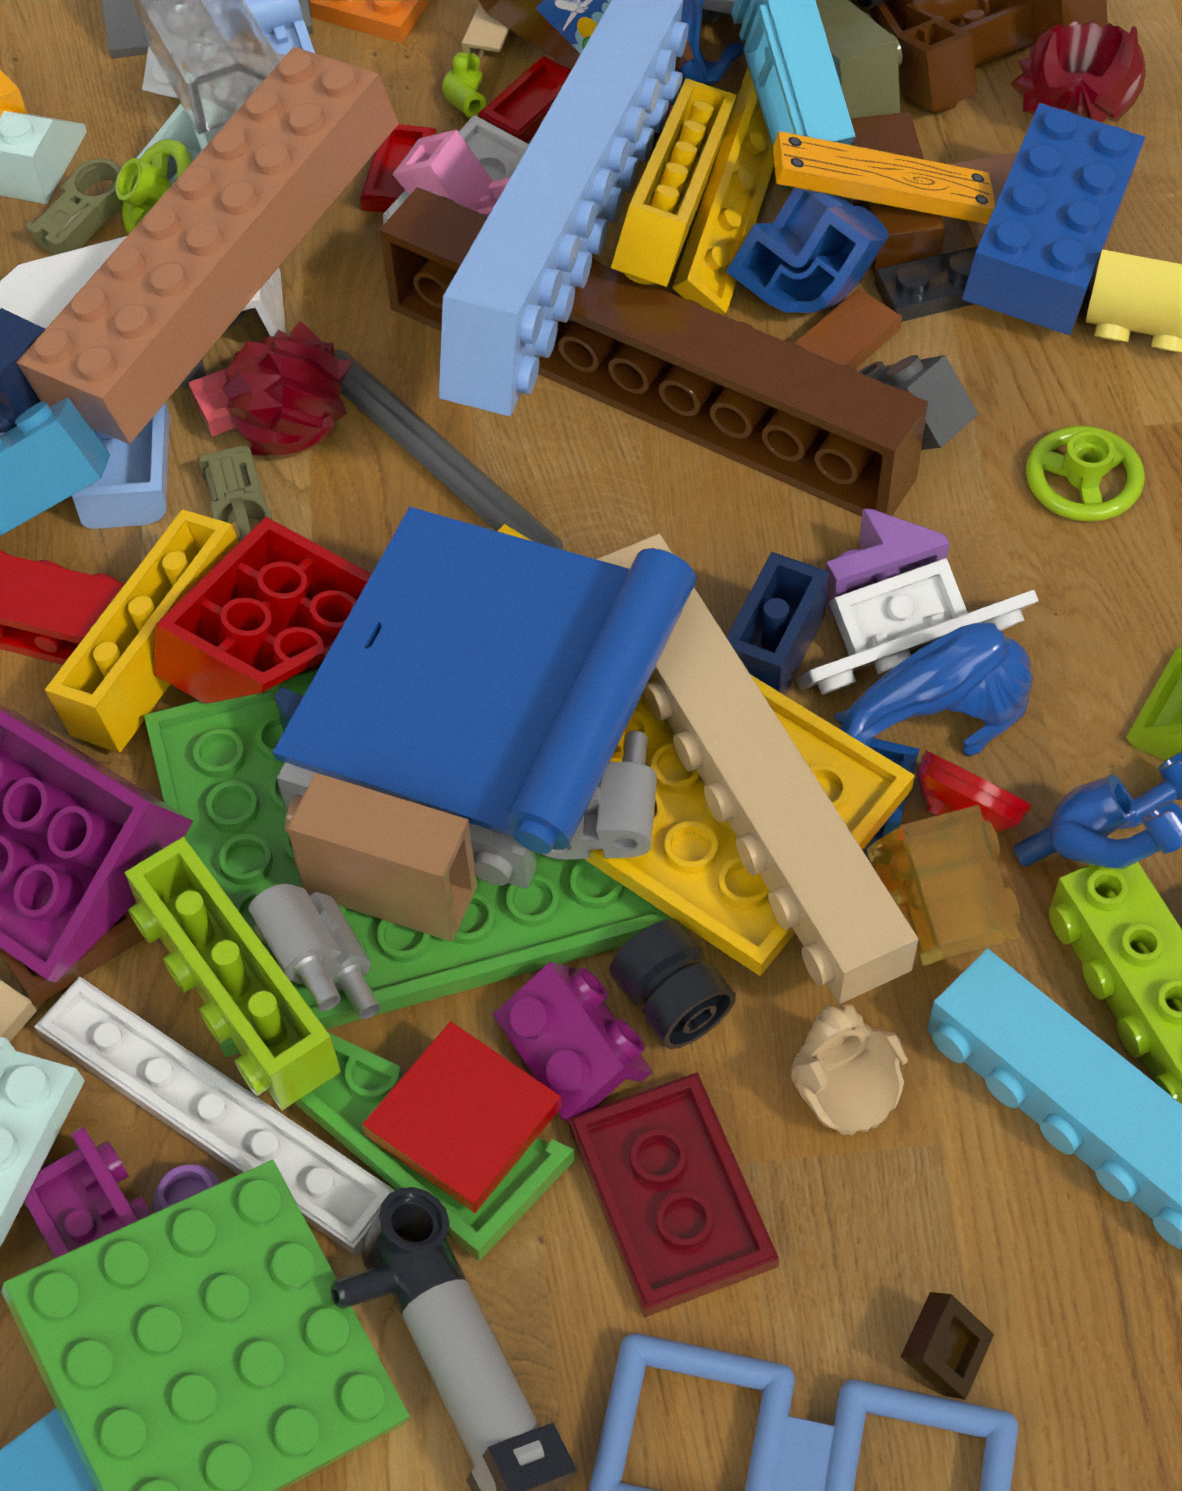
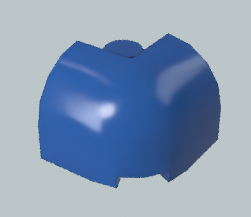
M794 188L773 223L753 225L726 272L767 304L786 313L819 312L839 304L859 285L888 239L889 234L881 221L864 206H853L841 196Z

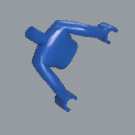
M1182 752L1170 757L1157 768L1164 781L1135 798H1131L1123 783L1114 774L1079 785L1069 791L1059 801L1051 820V826L1014 845V851L1020 863L1024 867H1028L1058 852L1059 855L1069 860L1104 868L1125 869L1159 851L1162 854H1167L1178 850L1182 846V809L1173 801L1182 799ZM1142 823L1147 828L1130 838L1118 840L1108 838L1109 835L1118 829H1129Z

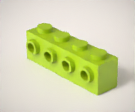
M184 836L124 872L137 902L136 905L128 909L132 920L149 944L160 939L170 954L162 959L181 991L186 993L195 988L206 1003L198 1008V1011L218 1043L221 1044L230 1038L240 1051L242 1056L234 1060L235 1064L256 1096L267 1090L282 1111L341 1072L331 1036Z
M1139 862L1125 869L1089 865L1060 877L1049 909L1050 923L1056 936L1063 944L1072 945L1083 963V976L1089 990L1098 1000L1105 999L1117 1019L1118 1034L1125 1049L1135 1058L1140 1056L1151 1074L1153 1082L1182 1104L1181 927Z

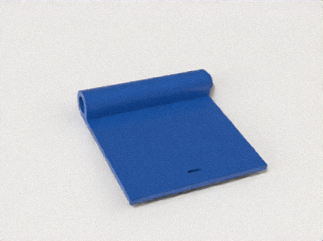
M409 507L272 753L276 760L468 819L471 824L514 837L520 845L536 853L548 854L552 849L564 850L569 847L696 584L697 577L694 570L684 560L675 554L661 549H642L637 553L630 569Z

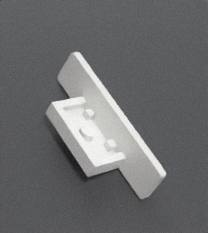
M947 558L835 597L829 604L849 656L804 673L796 679L800 691L818 685L821 695L836 691L857 682L854 671L874 664L878 675L888 672L910 657V651L926 646L961 626L973 623H995L997 629L1001 631L1024 622L1021 611L1039 602L1035 590H1031L968 613Z

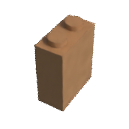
M315 772L304 796L298 794L292 800L285 819V832L289 834L294 851V865L298 867L303 888L306 889L309 896L315 891L330 895L339 906L453 942L477 889L468 819Z

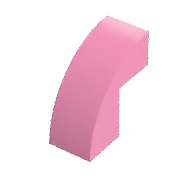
M457 130L419 138L393 173V176L409 194L416 187H419L438 196L450 198L455 203L486 216H489L510 179L492 181Z

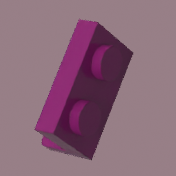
M550 961L492 1015L536 1080L561 1096L562 1107L558 1113L564 1121H568L571 1117L591 1111L625 1079L643 1082L653 1072L641 1055L645 1050V1046L639 1035L626 1022L616 1019L604 1003V1000L608 998V993L598 978L584 967L575 969Z
M84 1126L71 1133L79 1148L40 1170L24 1200L55 1258L152 1215L141 1196L129 1203L127 1202L118 1186L119 1182L129 1177L109 1140L95 1146Z

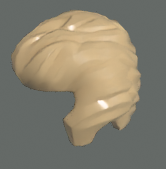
M841 1004L839 1008L828 1005L822 1009L821 1014L816 1016V1021H814L812 1029L807 1034L804 1046L797 1053L791 1068V1079L803 1100L809 1105L817 1119L824 1126L835 1129L842 1135L849 1134L853 1136L857 1131L867 1132L870 1128H877L880 1123L888 1118L889 1112L896 1108L904 1086L899 1062L905 1065L908 1063V1059L901 1040L895 1032L871 1028L868 1024L864 1023L863 1017L857 1013L854 1005Z

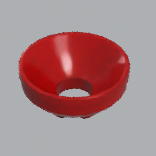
M925 750L921 758L922 761L917 769V776L922 794L927 803L925 810L981 839H984L985 835L1002 832L1020 825L1024 816L1028 814L1032 807V804L927 750Z

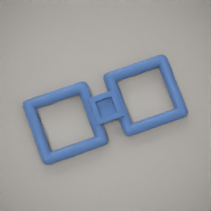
M631 1333L623 1338L620 1345L588 1490L658 1491L621 1482L646 1366L763 1391L744 1491H854L866 1413L986 1438L979 1491H1011L1019 1426L1015 1416L1007 1411L857 1379L847 1380L840 1387L833 1426L790 1417L789 1413L795 1385V1375L789 1366L640 1333Z

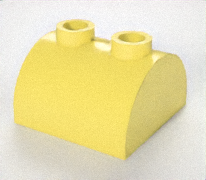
M1102 249L1086 317V323L1097 325L1094 336L1128 343L1131 331L1153 335L1152 348L1182 353V264Z

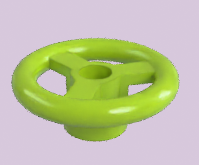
M165 139L153 144L144 152L140 159H129L119 171L115 191L117 197L123 201L122 218L128 235L171 187L170 181L167 178L169 156H173L176 161L177 179L193 162L187 147L178 140Z
M1070 426L1047 434L1033 447L1026 463L1027 482L1038 501L1057 515L1076 521L1096 522L1119 516L1135 504L1142 493L1145 482L1144 467L1135 449L1120 436L1105 429L1092 426ZM1067 445L1065 456L1053 452ZM1122 463L1127 474L1125 487L1116 497L1103 502L1099 489L1102 478L1109 470ZM1044 470L1067 477L1070 484L1079 489L1082 503L1070 501L1057 494L1047 483Z

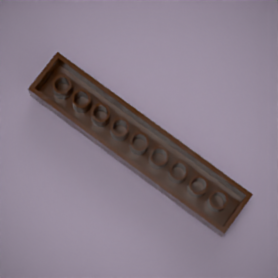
M416 187L379 230L391 310L442 331L443 295L488 216L457 204L450 198L438 196ZM592 259L585 287H575L574 303L568 321L566 323L558 321L556 340L550 357H540L538 374L861 517L864 509H873L893 516L917 479L928 401L918 398L904 389L892 387L861 374L852 367L842 366L811 353L797 344L785 342L754 329L747 323L735 321L702 307L695 301L685 300L652 285L636 283L626 277L624 273L602 265L595 259Z

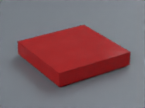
M450 1021L362 1123L364 1135L470 1211L476 1213L561 1109L562 1098Z

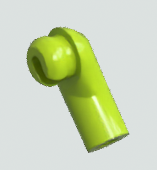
M459 52L452 59L453 69L444 78L442 85L443 95L447 102L465 116L472 118L475 115L478 117V113L486 107L485 97L478 92L483 74L479 70L480 59L475 53L468 55Z

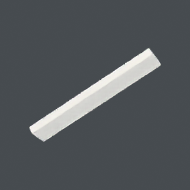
M80 976L34 1026L39 1037L236 1174H242L273 1159L306 1222L357 1257L361 1252L363 1239L380 1205L388 1194L395 1191L394 1189Z

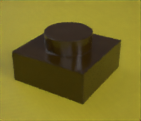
M930 1292L900 1357L943 1396L966 1400L994 1334L952 1294Z

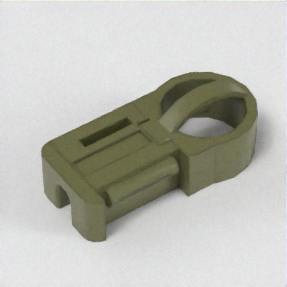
M105 158L92 159L77 167L71 177L61 186L63 194L35 223L29 220L26 222V227L35 245L51 255L82 248L114 214L122 209L123 201L117 197L115 191L117 176L121 170L114 161ZM103 180L112 181L107 192L97 196L84 195L87 189L94 183Z
M244 445L208 453L200 457L199 465L203 480H207L212 502H210L212 518L230 524L236 521L240 537H238L239 542L251 531L248 518L260 521L265 517L272 519L271 511L264 500L249 447Z

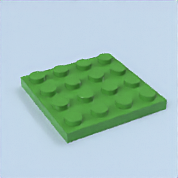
M273 1159L3 1282L1 1293L96 1491H281L401 1427L410 1418L353 1308L340 1309L334 1304L331 1297V1285L337 1278Z

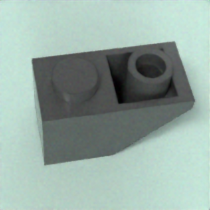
M911 355L896 364L884 366L882 361H878L859 371L861 374L892 387L904 389L914 396L928 401L921 450L941 448L978 415L945 355L919 359L918 355Z

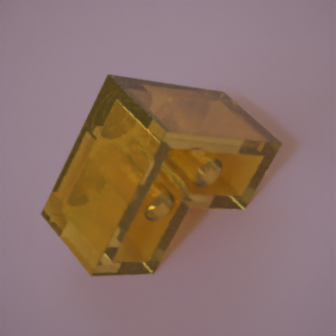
M979 805L901 825L866 847L871 865L897 906H905L910 925L919 938L917 948L923 967L986 950L987 948L997 947L1020 938L1016 926L1020 923L1018 901L1012 889L1003 884L996 862L1000 855L998 837L992 824L987 820H983Z

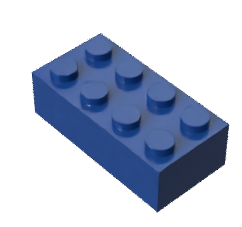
M1039 103L976 250L962 300L1071 335L1099 263L1102 249L1104 250L1131 180L1145 136Z

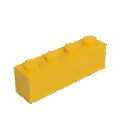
M184 509L176 516L45 688L47 696L70 736L117 753L122 752L145 720L144 715L151 712L170 686L168 682L154 675L156 624L239 543L232 524Z

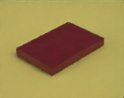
M698 1072L568 1119L569 1130L644 1318L778 1267L779 1257Z

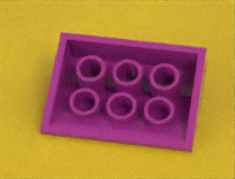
M0 705V948L48 981L56 983L136 903L124 872L183 836L185 837L193 820L25 716L3 705Z

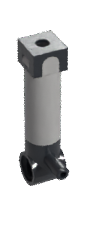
M414 1187L399 1188L388 1194L380 1205L363 1239L361 1255L367 1270L333 1281L331 1297L334 1304L340 1309H346L392 1294L474 1465V1469L466 1479L471 1491H563L577 1472V1469L554 1423L540 1427L446 1239L450 1223L446 1208L437 1197L428 1191ZM397 1233L405 1234L406 1236L411 1238L413 1242L404 1240L403 1238L398 1236Z

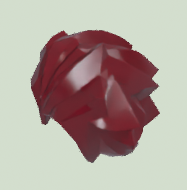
M1073 21L1064 28H1062L1063 25H1055L1047 29L1039 36L1036 44L1030 46V57L1017 61L1023 73L1013 80L1010 85L1023 98V112L1035 114L1039 103L1101 123H1105L1107 120L1117 123L1129 111L1144 87L1146 74L1144 54L1141 46L1138 44L1137 28L1135 26L1131 27L1130 33H1128L1123 28L1113 26L1110 23L1101 27L1095 21L1085 25Z
M301 321L298 322L289 335L277 330L274 336H266L259 343L246 341L242 349L234 354L233 362L224 372L228 379L222 389L229 398L226 409L231 414L232 422L252 444L250 447L252 455L288 457L301 454L323 443L337 429L335 423L347 414L343 401L339 396L342 392L340 384L345 379L352 360L336 358L333 342L323 343Z

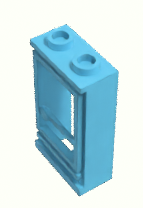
M735 0L731 13L734 24L742 23L739 36L741 41L746 40L743 49L772 149L779 131L851 145L856 136L816 0ZM782 185V189H783V190L789 189V188H794V187H789V186H784V185Z

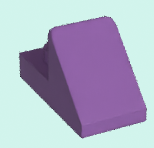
M864 509L859 544L862 550H849L839 555L836 559L826 562V571H829L826 604L832 616L834 615L829 602L835 597L947 558L950 543L945 534L873 509Z

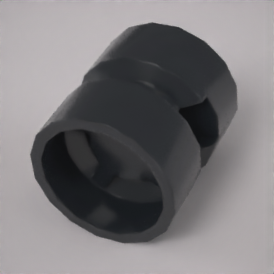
M676 919L662 920L637 933L619 950L610 965L611 977L631 1003L636 1006L644 1005L642 1011L646 1015V1023L663 1046L668 1049L681 1048L707 1034L730 1012L736 1000V993L720 972L710 962H700L702 959V949Z

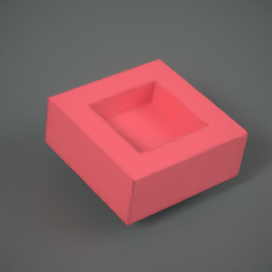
M227 368L188 382L192 399L212 437L237 428L232 422L231 414L226 409L229 398L222 390L228 380L224 373Z

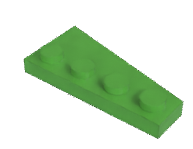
M331 1033L329 1035L333 1042L341 1072L294 1103L395 1190L414 1187L426 1190L437 1197L447 1210L450 1221L448 1236L479 1262L574 1162V1149L553 1139L548 1143L536 1138L479 1210L473 1213L364 1135L362 1123L405 1074L401 1073L400 1066Z

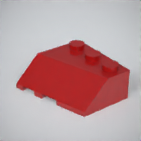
M265 517L156 624L154 675L205 704L262 693L325 659L372 574L276 521Z

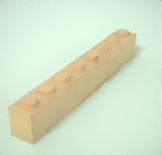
M659 533L600 557L597 560L630 569L637 553L642 549L655 548L672 552ZM693 588L644 689L646 702L655 719L659 722L666 719L675 734L673 736L674 746L683 766L688 771L696 769L705 783L704 793L706 801L716 820L720 823L728 821L736 834V848L744 867L752 876L759 873L770 890L768 899L776 920L785 930L793 928L804 946L802 948V957L810 976L819 986L827 984L840 1005L912 971L919 938L698 592Z

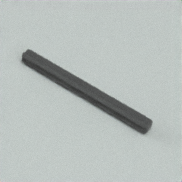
M341 349L335 350L336 358L352 360L347 375L340 384L342 388L341 393L489 525L498 531L506 524L533 542L562 550L563 543L557 536L351 355Z

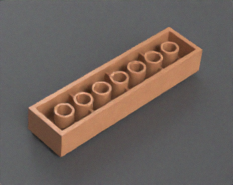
M293 47L16 362L40 401H45L51 407L64 398L69 397L92 429L130 445L247 306L259 289L262 288L399 123L380 73Z

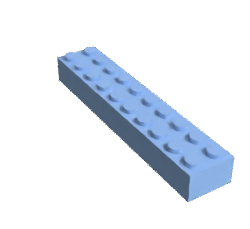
M611 0L443 295L439 399L511 416L521 394L530 395L532 393L538 376L540 357H550L556 340L558 321L565 323L568 321L574 303L575 287H585L591 269L592 254L601 255L607 238L608 222L617 223L622 210L624 191H633L638 176L639 161L645 163L648 161L653 146L654 132L662 133L669 104H675L681 90L683 75L681 72L675 71L676 57L683 55L689 29L688 23L681 22L683 0Z

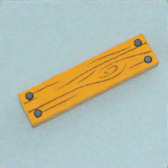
M782 131L778 132L773 144L776 184L982 224H988L995 208L989 172Z

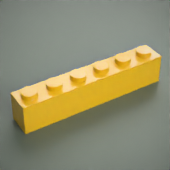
M687 78L685 79L629 204L611 265L612 269L624 272L626 277L636 283L644 285L657 283L667 287L715 164L737 95Z

